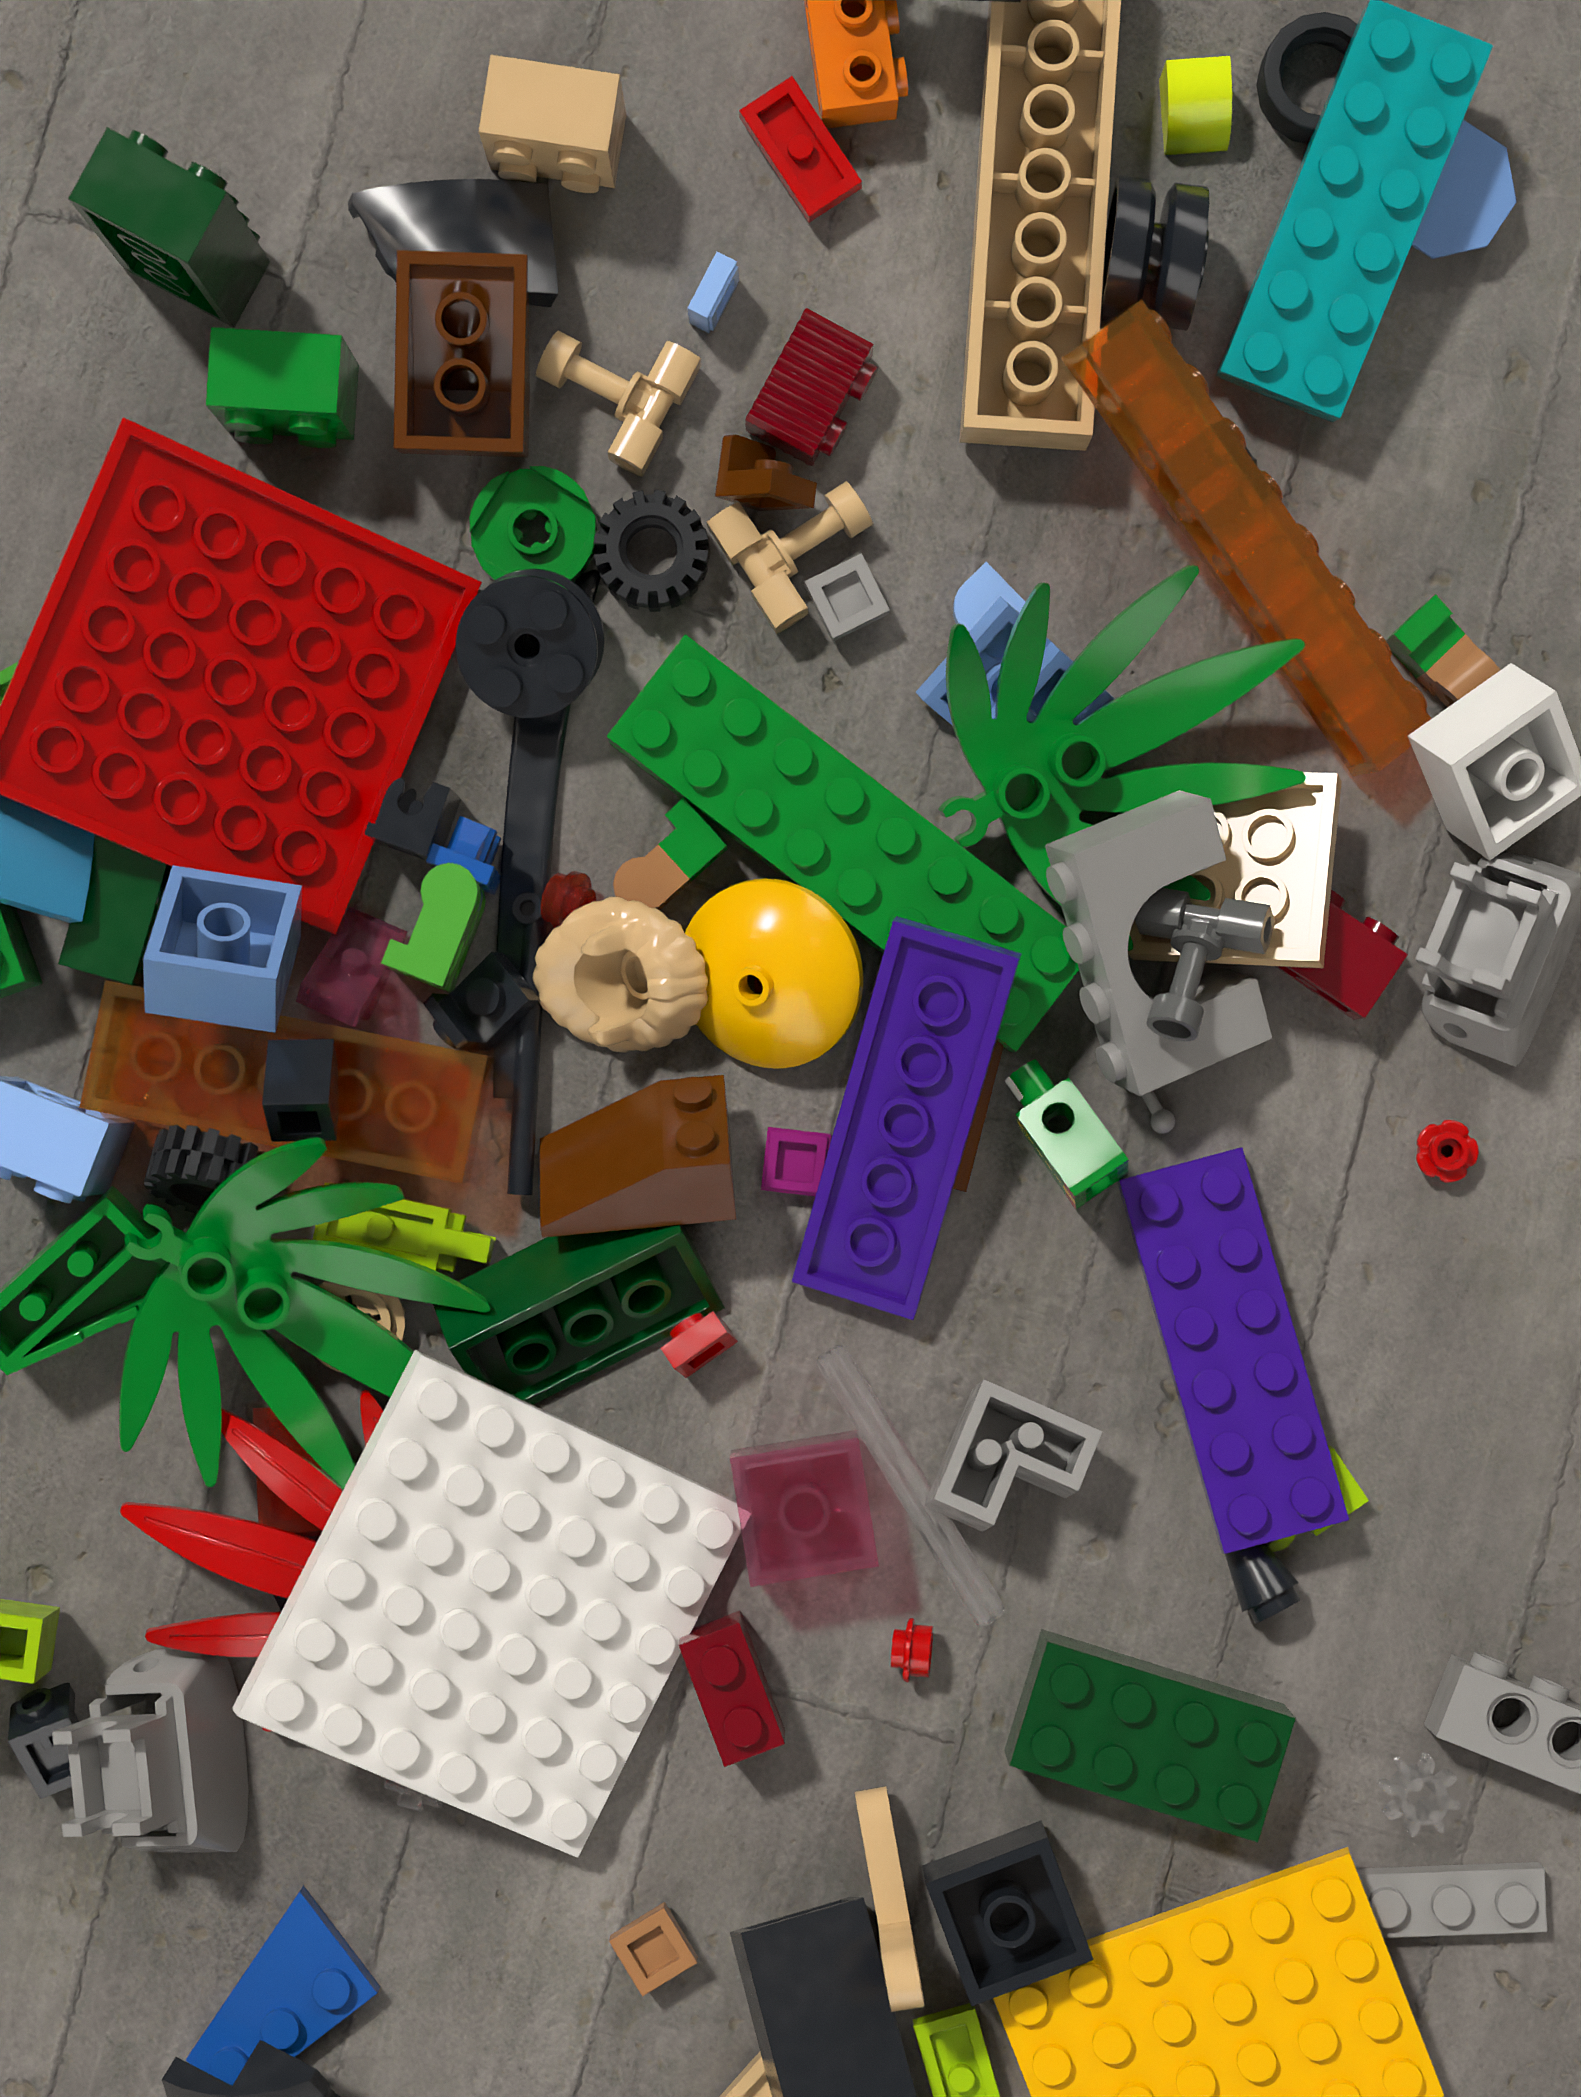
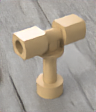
M558 330L552 336L542 354L536 370V377L557 388H561L566 380L570 379L618 404L615 418L623 421V424L608 451L609 460L623 469L643 477L663 439V430L659 427L672 403L681 405L701 368V358L680 345L666 341L649 375L646 376L637 371L631 380L627 381L579 356L582 342Z
M847 481L824 495L829 508L780 539L772 529L760 535L740 502L725 508L707 521L709 531L731 565L740 563L755 586L751 591L752 597L776 634L789 628L808 614V607L789 579L798 573L793 560L842 529L850 538H853L873 525L866 507Z

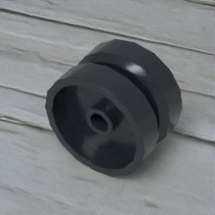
M1118 175L1113 189L1106 227L1100 320L1130 324L1140 310L1145 284H1149V314L1155 327L1187 331L1191 324L1198 290L1202 284L1207 258L1209 189L1207 186L1174 183L1165 196L1160 222H1154L1156 192L1150 179Z

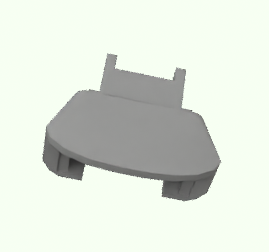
M1503 851L1490 861L1483 856L1477 865L1470 864L1469 867L1454 862L1450 872L1453 878L1452 884L1426 948H1419L1415 960L1426 970L1422 981V987L1426 991L1423 996L1421 1011L1433 1030L1452 1044L1516 1067L1521 1063L1536 1034L1581 923V874L1528 855ZM1499 878L1510 883L1508 886L1495 883V881ZM1542 886L1546 888V889H1543L1542 892L1537 891V890H1540ZM1441 977L1499 998L1494 1009V1018L1447 1001L1451 988Z
M156 1649L139 1655L123 1663L113 1671L105 1684L106 1698L95 1699L89 1704L90 1718L52 1731L53 1745L67 1744L75 1819L62 1824L63 1837H83L102 1829V1834L120 1836L122 1847L141 1851L172 1853L237 1852L242 1845L248 1819L247 1757L242 1718L237 1717L232 1709L239 1694L232 1667L226 1656L206 1655L177 1649ZM161 1693V1697L155 1701L156 1714L109 1716L111 1713L145 1701L144 1694Z

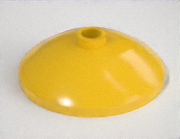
M753 879L737 883L717 893L691 919L685 934L694 939L696 950L704 957L705 973L708 978V986L706 988L708 1001L701 1009V1017L696 1025L720 1050L750 1065L773 1069L789 1068L808 1063L820 1057L836 1045L847 1033L854 1022L862 999V960L857 943L848 925L839 913L823 898L813 891L792 882L779 879ZM748 975L756 976L761 981L763 986L762 994L754 993L749 988L747 983Z

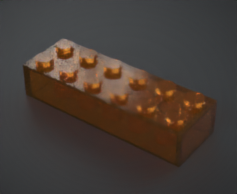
M105 980L79 1108L169 1126L178 1125L184 1129L187 1128V1125L198 1126L203 1132H208V1129L212 1128L220 1130L219 1135L225 1137L233 1134L241 1137V1140L280 1147L292 1142H271L262 1107L268 1040L334 1039L339 1087L337 1141H325L327 1150L322 1156L461 1184L470 1182L494 1057L280 1015L276 1032L273 1033L145 1013L143 987Z

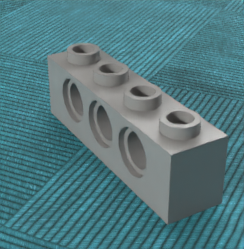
M1474 1651L1470 1661L1451 1654L1424 1726L1440 1739L1581 1794V1705L1567 1700L1570 1690L1537 1675H1533L1530 1685L1507 1676L1511 1666L1480 1652ZM1516 1698L1519 1703V1713L1515 1721L1505 1727L1494 1726L1492 1713L1495 1706L1504 1699ZM1576 1722L1578 1726L1576 1742L1566 1750H1554L1552 1738L1555 1730L1564 1723Z

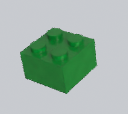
M211 327L206 406L228 432L235 433L234 439L240 442L273 443V435L298 437V443L303 446L334 448L337 446V439L354 440L359 364L342 335Z

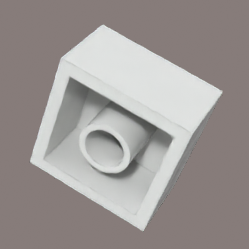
M1512 663L1408 735L1446 830L1489 861L1581 796V756L1557 692Z

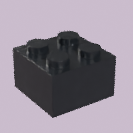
M1041 1820L922 1865L927 1890L971 2006L1094 1960Z

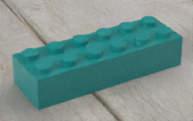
M1369 0L1362 11L1215 375L1216 377L1332 423L1341 418L1494 45L1381 0Z

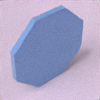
M1465 120L1462 121L1411 246L1431 259L1488 246L1517 202L1507 148Z

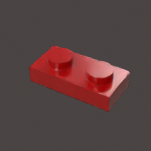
M793 76L739 110L740 120L808 223L862 189V180Z

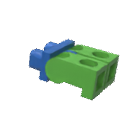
M459 816L448 847L445 848L433 843L426 860L432 870L427 873L421 886V897L424 905L409 943L406 945L390 939L381 962L383 965L396 973L448 993L454 990L484 914L486 905L484 891L495 895L500 883V874L494 866H491L502 840L501 837L497 836L498 832L495 829Z

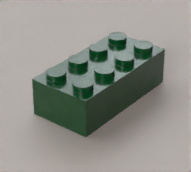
M107 127L68 197L69 201L125 270L235 328L270 261L258 243L260 236L248 227L250 219L237 209L239 201L225 191L228 183L222 177L198 163L191 162L188 170L167 160L165 157L168 154V150L154 139L139 131L132 130L127 138Z
M1041 1629L1004 1751L1011 1767L1258 1843L1296 1718L1283 1703Z

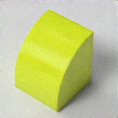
M1230 56L1166 60L1159 79L1164 155L1227 151L1232 124Z

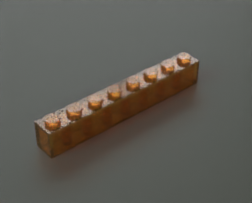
M1140 300L1119 313L1067 352L1061 359L1259 643L1263 644L1292 638L1301 639L1305 642L1304 649L1278 670L1352 776L1380 772L1411 747L1408 735L1432 719L1426 711L1428 706L1424 695L1413 683L1405 680L1390 659L1392 653L1386 640L1377 631L1367 626L1354 607L1356 601L1350 588L1340 578L1331 574L1318 555L1319 546L1315 537L1306 527L1295 522L1282 503L1283 495L1277 482L1268 473L1259 470L1245 449L1246 441L1241 430L1232 420L1221 415L1208 396L1209 387L1203 375L1193 365L1187 364L1171 342L1172 334L1165 320L1157 312L1149 310L1143 300Z

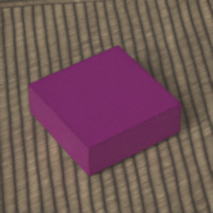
M768 1127L761 1190L816 1196L830 1146L831 1134Z

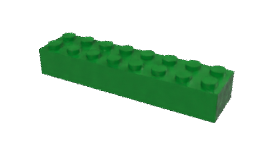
M686 634L606 736L610 745L680 799L684 798L697 812L788 882L809 889L823 898L839 913L853 932L882 954H884L891 925L896 916L1021 953L1022 955L997 1037V1041L1011 1053L1019 1049L1079 971L1078 964L1071 958L1064 943L1063 930L1066 927Z

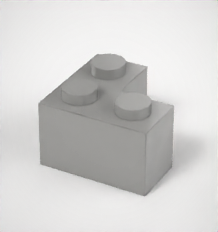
M983 1379L972 1389L924 1506L983 1532L995 1525L1014 1476L1060 1497L1067 1498L1079 1492L1102 1431Z

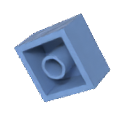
M173 865L143 958L145 1013L275 1033L301 940L302 886Z

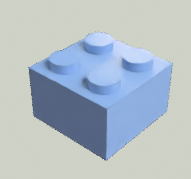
M0 1076V1178L10 1180L11 1176L26 1178L27 1176L37 1180L33 1190L39 1194L69 1204L72 1199L85 1202L87 1196L104 1194L110 1188L135 1122L22 1078Z

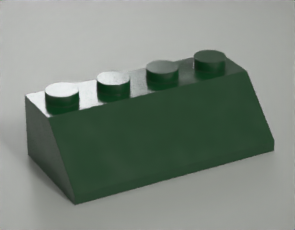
M684 1224L546 1237L459 1281L487 1299L490 1306L489 1312L484 1313L433 1304L448 1349L466 1374L531 1405L669 1337L670 1332L675 1326L694 1314L701 1313L705 1317L712 1311L717 1313L725 1309Z

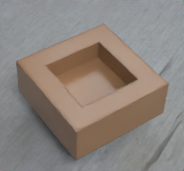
M665 1902L610 1935L609 1942L642 1997L697 1964L698 1961L696 1952Z

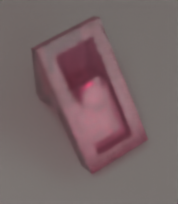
M349 907L341 920L336 935H331L300 984L296 1002L352 1027H356L360 1019L369 1020L392 972L391 969L381 963L390 939L404 944L408 932Z

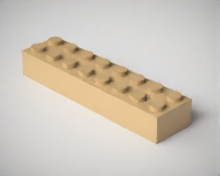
M1021 0V2L989 1L960 443L1086 451L1093 436L1121 0Z

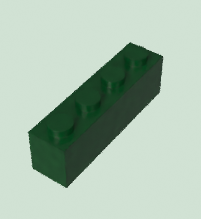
M95 835L82 922L69 923L58 964L129 985L144 987L143 958L172 867Z

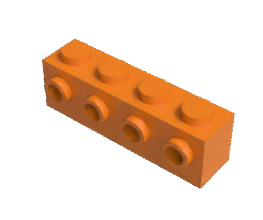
M804 0L819 114L827 129L897 119L898 98L908 96L904 57L893 58L890 35L900 33L897 1Z

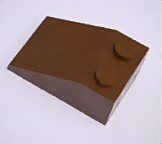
M397 250L394 449L402 454L528 458L530 407L528 255Z
M724 1075L660 1080L540 1138V1229L542 1237L736 1220L731 1136Z

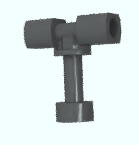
M1160 888L1151 895L1134 919L1139 933L1171 939L1172 947L1181 954L1169 994H1158L1153 998L1146 1022L1148 1028L1154 1033L1171 1040H1195L1198 1037L1204 1009L1194 1000L1205 962L1219 959L1223 948L1265 954L1271 941L1275 922L1271 906L1225 898L1221 909L1193 905L1188 892Z

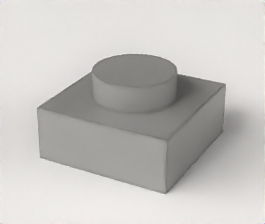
M862 553L804 581V586L832 642L890 613V609Z

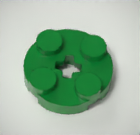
M529 466L530 469H518L511 473L507 471L494 477L477 496L470 514L471 545L484 572L495 581L501 576L517 570L544 569L559 573L575 582L584 573L595 552L593 543L595 532L597 531V520L583 489L568 475L546 466ZM538 515L545 517L547 522L544 529L550 535L549 539L544 544L535 542L531 547L522 545L523 533L517 528L522 518L533 522Z

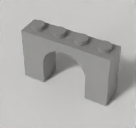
M1179 790L1045 845L1050 866L1046 870L1047 882L1053 896L1061 903L1067 924V927L1063 930L1064 943L1069 955L1079 967L1084 985L1079 992L1080 1001L1087 1017L1095 1025L1100 1046L1096 1048V1059L1101 1072L1109 1082L1141 1096L1272 1039L1257 979L1227 968L1201 978L1194 1000L1204 1009L1198 1037L1193 1041H1176L1162 1037L1148 1028L1146 1022L1153 998L1156 995L1147 996L1136 983L1130 969L1128 960L1129 934L1138 911L1147 899L1157 890L1174 881L1226 860L1210 798Z

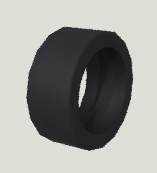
M1328 12L1300 16L1281 28L1267 48L1261 61L1256 82L1260 108L1271 126L1291 141L1309 144L1321 115L1305 112L1290 101L1284 91L1282 80L1285 63L1293 52L1304 45L1315 43L1334 47L1345 55L1357 26L1356 22L1346 16Z

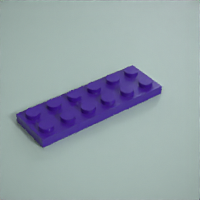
M895 917L891 925L793 1274V1283L914 1320L1018 969L1021 953L902 917Z
M1236 1148L1119 1180L1117 1183L1221 1552L1226 1554L1349 1521L1243 1148Z

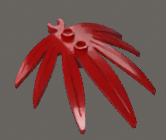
M363 1390L359 1398L363 1436L366 1446L384 1410L370 1391ZM221 1408V1433L236 1453L281 1500L323 1531L343 1489L315 1465L274 1436ZM124 1502L120 1508L121 1515L154 1540L191 1562L237 1583L287 1599L317 1541L266 1524L203 1510ZM281 1612L234 1614L183 1621L149 1628L146 1630L145 1638L150 1643L187 1652L227 1657H259ZM262 1727V1729H263L264 1731H267V1732H270V1731H271V1730H269V1729H266V1728Z

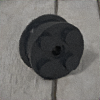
M544 569L517 570L493 581L469 603L461 617L456 635L458 664L470 689L491 708L501 713L521 718L547 716L564 709L576 700L595 677L603 658L605 645L603 623L597 607L589 595L571 579ZM523 635H534L540 643V651L528 649L524 644Z

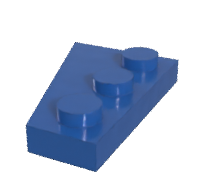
M304 1885L186 2058L189 2064L232 2086L260 2040L295 2057L370 2000L380 1989V1985Z

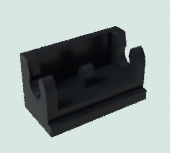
M398 778L388 787L375 824L368 822L364 834L380 845L427 860L433 843L445 847L461 799L450 787L433 782L424 795V804L416 800L417 791L409 789L405 792V780Z

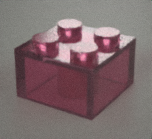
M857 1430L731 1450L730 1463L750 1587L879 1567Z

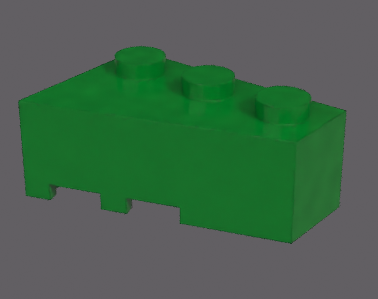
M114 1185L0 1288V1369L6 1375H10L81 1343L85 1338L118 1323L123 1324L136 1318L149 1288L167 1261L161 1258L141 1260L128 1252L125 1246V1236L128 1232L137 1235L141 1239L154 1238L159 1232L152 1225L144 1221L143 1215Z

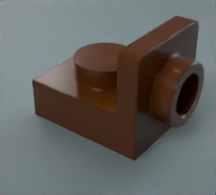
M737 434L725 435L723 437L715 497L733 503L740 502L742 506L757 511L814 508L817 483L793 475V466L791 464L775 461L776 451L771 446Z

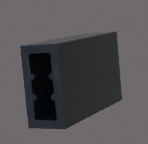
M864 1897L843 1898L730 1932L772 2097H917L894 2012H891L885 1975Z

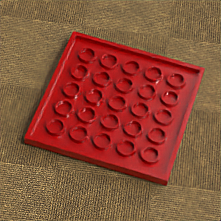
M123 417L0 704V795L170 867L174 865L301 885V921L336 935L374 843L371 838L364 834L368 822L375 824L388 787L402 776L456 646V635L461 617L469 603L477 595L482 582Z

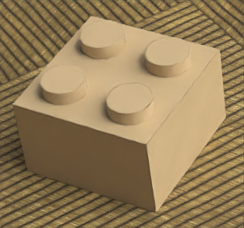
M490 55L478 131L490 169L498 170V175L505 180L536 182V177L561 180V185L564 188L581 193H596L599 191V186L615 188L626 120L620 74Z

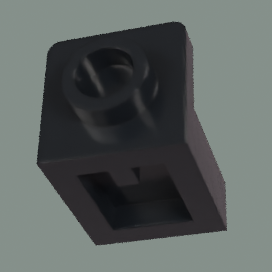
M491 952L450 994L432 993L423 1004L435 1019L433 1021L435 1032L446 1044L460 1050L490 1051L540 999L504 953Z
M68 1682L50 1689L40 1688L33 1690L10 1707L8 1743L40 1799L72 1787L67 1744L53 1745L52 1731L79 1722L74 1713L75 1692Z

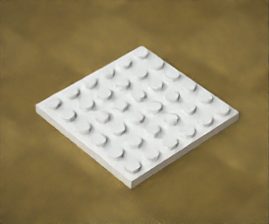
M414 1350L232 1709L237 1717L578 1858L681 1653L678 1646L681 1637L691 1633L752 1510L727 1496Z

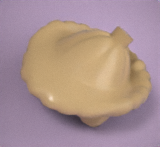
M608 897L602 901H594L572 911L561 926L555 927L545 943L538 948L535 955L536 967L532 979L539 992V1003L542 1008L551 1015L559 1026L567 1028L580 1040L597 1046L607 1047L614 1052L648 1051L654 1047L661 1048L667 1046L673 1039L683 1038L688 1034L690 1027L698 1023L701 1017V1009L708 1001L706 991L708 978L705 973V960L696 950L694 939L684 933L682 926L677 921L668 919L660 910L650 908L639 901H627L620 897Z

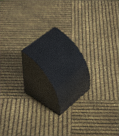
M334 1039L268 1040L262 1107L271 1142H293L315 1137L322 1138L324 1141H337L339 1087Z

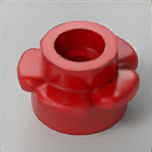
M1444 1120L1441 1125L1430 1124L1420 1132L1417 1138L1416 1162L1420 1170L1428 1177L1437 1176L1445 1183L1457 1182L1467 1175L1469 1166L1476 1164L1479 1155L1478 1143L1474 1138H1470L1468 1128L1459 1121ZM1449 1145L1452 1147L1453 1152L1450 1157L1442 1155L1441 1149L1443 1146Z
M910 1618L907 1621L906 1630L894 1629L891 1668L903 1669L902 1676L905 1682L910 1681V1676L929 1678L933 1648V1626L917 1625L914 1618Z

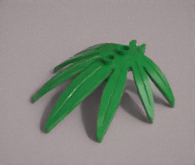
M1187 565L1148 590L1105 626L1065 671L1046 699L1035 720L1029 723L1026 718L1041 671L1049 620L1050 585L1040 582L1029 595L1009 636L998 677L995 718L993 719L987 677L976 645L965 625L957 623L951 628L946 657V692L950 717L962 753L984 791L973 798L966 796L951 797L942 803L938 810L945 818L954 815L960 810H967L970 813L972 822L969 829L954 837L955 841L962 847L978 843L986 834L988 824L999 818L1012 847L1024 866L1048 895L1061 906V903L1053 896L1047 882L1046 870L1050 866L1045 845L1093 826L1092 824L1080 821V812L1086 810L1125 813L1179 790L1210 798L1213 806L1272 793L1305 782V774L1295 769L1225 762L1164 765L1129 771L1106 778L1101 777L1105 770L1159 747L1223 710L1304 649L1305 642L1296 638L1279 640L1233 650L1191 663L1126 692L1074 725L1073 719L1089 706L1133 661L1186 593L1199 574L1198 566ZM1191 875L1162 887L1188 892L1190 899L1208 901L1211 898L1210 890ZM1129 935L1128 951H1131L1134 948V943Z
M318 1137L274 1148L244 1164L224 1180L201 1207L186 1233L173 1226L170 1215L163 1208L146 1204L142 1210L144 1221L156 1226L160 1230L159 1233L151 1239H141L130 1232L125 1236L126 1249L134 1257L141 1260L161 1258L167 1261V1263L155 1278L140 1306L125 1352L119 1395V1438L121 1450L128 1452L132 1449L150 1414L166 1371L172 1335L174 1332H178L177 1371L186 1429L197 1465L206 1486L211 1488L216 1484L221 1445V1392L217 1361L209 1331L212 1326L217 1325L221 1327L244 1371L273 1413L315 1462L344 1489L356 1466L345 1440L329 1410L306 1375L289 1354L265 1330L275 1329L310 1354L390 1398L414 1351L388 1329L355 1306L315 1284L292 1275V1273L298 1272L343 1286L392 1297L484 1313L490 1311L489 1303L484 1296L460 1282L426 1266L393 1254L334 1241L271 1238V1235L274 1233L331 1222L391 1204L404 1198L402 1189L396 1185L349 1182L305 1188L263 1203L297 1180L327 1150L325 1141Z

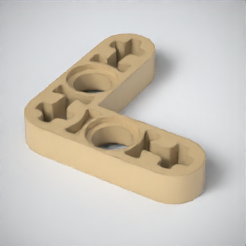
M887 1787L855 1792L877 1916L882 1962L891 2012L923 2007L924 1999Z

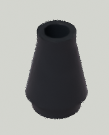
M1266 1543L1225 1554L1242 1612L1249 1610L1255 1623H1259L1301 1600L1294 1588V1585L1299 1582Z

